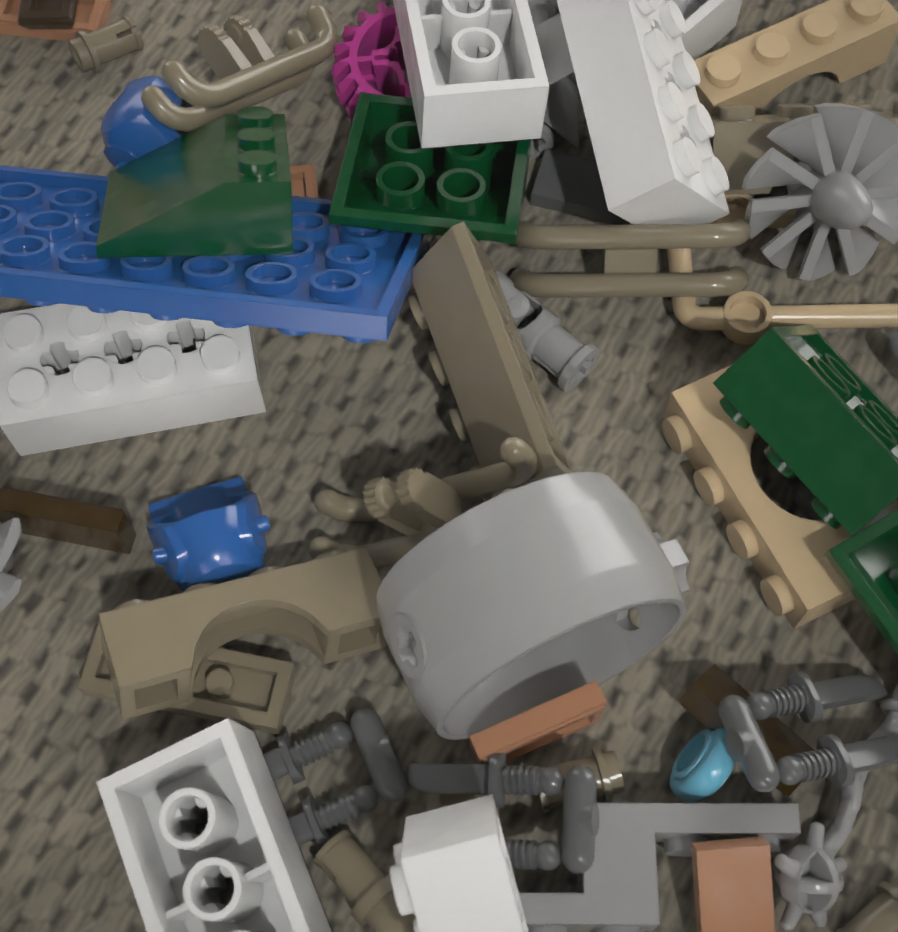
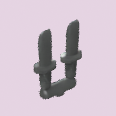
M805 672L792 673L788 675L787 686L769 689L764 691V693L755 692L749 695L747 700L738 695H729L721 700L718 707L719 717L727 733L726 747L728 753L734 761L740 762L749 784L759 792L774 790L779 780L786 785H794L798 782L804 783L829 777L835 787L841 788L854 784L855 773L898 764V736H883L843 745L835 734L818 737L816 750L797 753L794 756H785L775 763L756 720H764L768 717L776 718L798 713L805 723H813L822 720L823 710L885 697L887 692L881 682L869 675H851L812 682Z
M358 709L351 718V728L346 723L336 722L326 730L320 729V733L315 731L313 736L311 734L307 735V739L305 737L300 738L301 742L298 740L294 741V745L290 740L288 732L275 737L278 748L263 754L273 781L289 774L293 785L306 780L302 765L308 766L309 762L312 764L315 762V759L317 761L320 760L321 756L327 757V753L333 754L335 749L347 747L352 740L353 732L376 787L375 789L369 785L359 786L353 793L350 794L348 791L345 793V796L340 795L339 799H332V803L329 800L326 802V805H319L320 808L317 807L313 795L301 800L303 812L288 818L298 846L315 839L320 850L330 840L327 833L328 829L332 831L334 826L340 827V823L344 825L347 823V820L349 822L353 821V817L359 818L361 813L373 811L378 805V794L387 802L399 801L406 794L408 784L400 766L399 758L386 733L380 716L373 709Z
M506 753L491 754L489 764H409L408 782L416 790L442 794H493L496 807H504L505 794L540 795L542 792L546 795H556L564 787L562 851L555 842L549 840L537 843L536 840L505 839L512 869L521 870L523 868L524 870H529L530 868V870H536L539 867L546 871L553 870L560 864L562 859L566 869L578 874L586 872L593 865L595 858V836H597L599 830V808L596 803V775L588 766L577 765L572 767L566 773L564 779L562 771L557 767L549 766L541 769L539 766H507Z

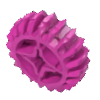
M381 0L378 1L376 6L377 13L373 16L359 10L357 17L358 27L344 25V32L342 33L343 43L335 44L333 53L335 63L332 64L331 74L334 85H337L335 91L338 102L342 105V108L347 109L348 118L352 122L360 92L412 98L409 82H405V60L394 7L388 8Z

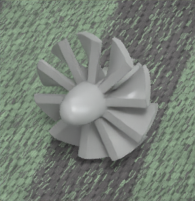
M839 103L814 105L816 114L803 116L784 123L773 129L767 136L768 139L795 157L791 160L772 147L755 162L744 177L742 189L744 190L787 185L788 192L786 196L750 199L745 220L751 227L749 237L751 240L782 214L797 208L792 223L760 248L762 254L772 264L786 270L799 235L812 224L813 236L797 275L799 279L813 281L835 270L827 239L830 227L836 230L848 276L860 272L865 267L881 241L860 226L866 225L892 244L898 241V127L866 107L860 108Z

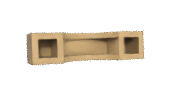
M828 0L697 58L694 62L700 74V84L696 85L695 88L699 103L706 108L710 116H719V106L724 105L755 106V115H758L780 92L809 75L819 72H831L839 84L886 63L898 35V12L887 0Z
M728 366L671 392L663 417L664 420L662 421L663 433L671 449L677 454L684 452L694 467V483L701 498L709 506L716 504L728 522L726 527L727 537L735 553L742 560L750 558L762 577L760 589L768 607L777 616L785 615L792 628L796 629L856 599L824 555L829 549L851 536L843 526L839 529H834L825 521L801 518L783 510L771 501L760 488L754 476L750 458L751 446L760 435L752 426L744 429L727 415L719 402L724 395L713 384L730 367Z

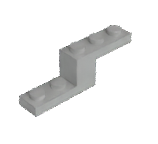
M597 803L599 808V830L597 836H595V858L590 869L584 873L577 874L578 893H519L529 932H651L660 925L656 844L665 845V855L692 857L691 842L763 836L770 844L771 856L780 854V844H787L801 834L798 804Z

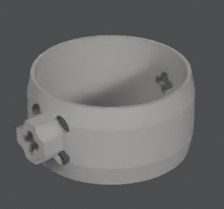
M596 472L568 473L538 480L505 492L466 511L431 533L408 551L388 572L378 588L376 603L385 640L418 709L440 737L452 740L467 739L475 733L597 680L598 684L601 685L650 653L678 627L685 616L686 604L683 596L690 590L686 579V568L689 560L677 539L666 541L657 532H652L640 509L614 479L608 475ZM635 607L640 613L639 627L632 624L627 618L629 608Z

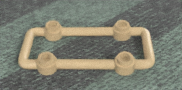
M748 194L725 195L730 214L709 224L729 223L735 218L745 220L748 203L753 198ZM797 208L785 212L766 228H786L792 223ZM667 249L669 273H693L691 249ZM740 291L737 294L731 295L727 299L725 306L700 307L696 304V297H672L675 317L682 325L700 331L722 330L729 340L743 345L756 343L772 327L813 325L815 329L898 328V304L771 306L765 297L756 292Z

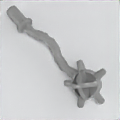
M898 684L892 697L881 701L880 708L887 717L867 740L883 736H898ZM869 770L855 773L854 784L842 787L837 813L825 834L823 824L812 822L805 844L796 845L790 848L785 855L779 854L775 857L776 870L774 878L776 883L780 885V893L786 903L780 920V925L783 929L793 930L803 913L810 914L817 927L827 925L826 911L833 906L839 892L843 890L844 878L840 873L847 868V862L844 858H834V856L852 831L855 818L860 810L863 785Z

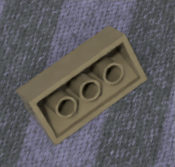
M465 222L456 224L413 267L412 282L416 293L408 296V301L421 330L430 328L437 349L429 352L431 365L440 384L443 387L450 384L457 402V406L449 409L453 425L464 444L471 441L479 462L471 466V470L504 462L499 452L501 443L509 437H517L525 441L535 451L537 470L527 482L508 489H515L553 476L573 473L493 263ZM503 490L480 496L486 502L498 496Z

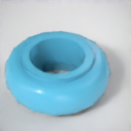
M706 728L700 731L681 750L670 775V788L679 800L685 803L701 802L714 794L731 774L736 761L728 753L726 747L727 733L724 728H718L714 731Z

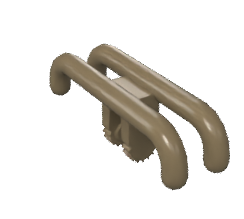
M311 5L307 10L306 16L315 33V40L309 42L306 35L300 29H290L286 32L284 39L289 51L274 56L256 27L252 26V21H249L248 17H244L243 14L228 17V19H225V24H222L223 27H219L218 24L213 25V23L199 29L200 33L197 34L198 48L201 49V54L206 56V61L219 80L211 83L201 82L194 78L180 61L168 60L164 63L161 72L165 82L180 98L194 106L184 108L176 105L165 95L162 89L155 85H149L143 89L141 94L143 105L157 121L170 129L183 132L193 131L225 114H236L242 108L257 105L303 84L310 78L314 66L322 63L333 54L335 44H337V32L334 21L323 5Z
M735 218L729 223L629 225H534L520 220L516 240L518 246L544 250L602 249L603 273L541 274L530 272V270L521 267L511 273L510 279L514 283V287L519 291H524L532 297L544 298L716 297L734 295L743 291L747 286L749 277L744 268L733 266L725 272L657 273V249L734 247L745 243L749 239L751 227L742 218Z
M509 437L501 443L499 448L500 457L504 462L441 479L415 467L400 472V475L396 476L397 482L390 481V478L385 479L384 476L367 481L368 484L364 485L365 491L362 492L364 498L346 496L330 489L321 490L317 493L314 501L315 507L324 515L352 523L380 521L405 535L362 545L340 543L327 537L319 536L311 541L309 555L315 559L317 556L328 551L341 550L348 552L367 547L375 568L394 565L431 533L460 516L462 500L503 490L499 494L501 495L513 490L508 488L527 482L537 470L536 453L522 439Z

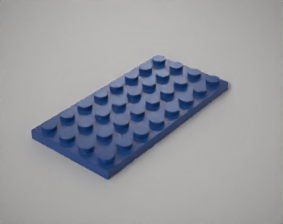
M0 165V297L25 299L28 304L34 306H50L60 303L86 306L90 311L102 314L117 311L150 314L152 318L162 321L190 318L213 321L215 325L223 328H239L246 325L276 328L279 332L291 336L319 333L341 336L346 341L352 343H369L375 340L387 341L412 285L413 267L424 257L433 235L329 224L332 200L292 196L293 254L97 258L96 243L109 176Z

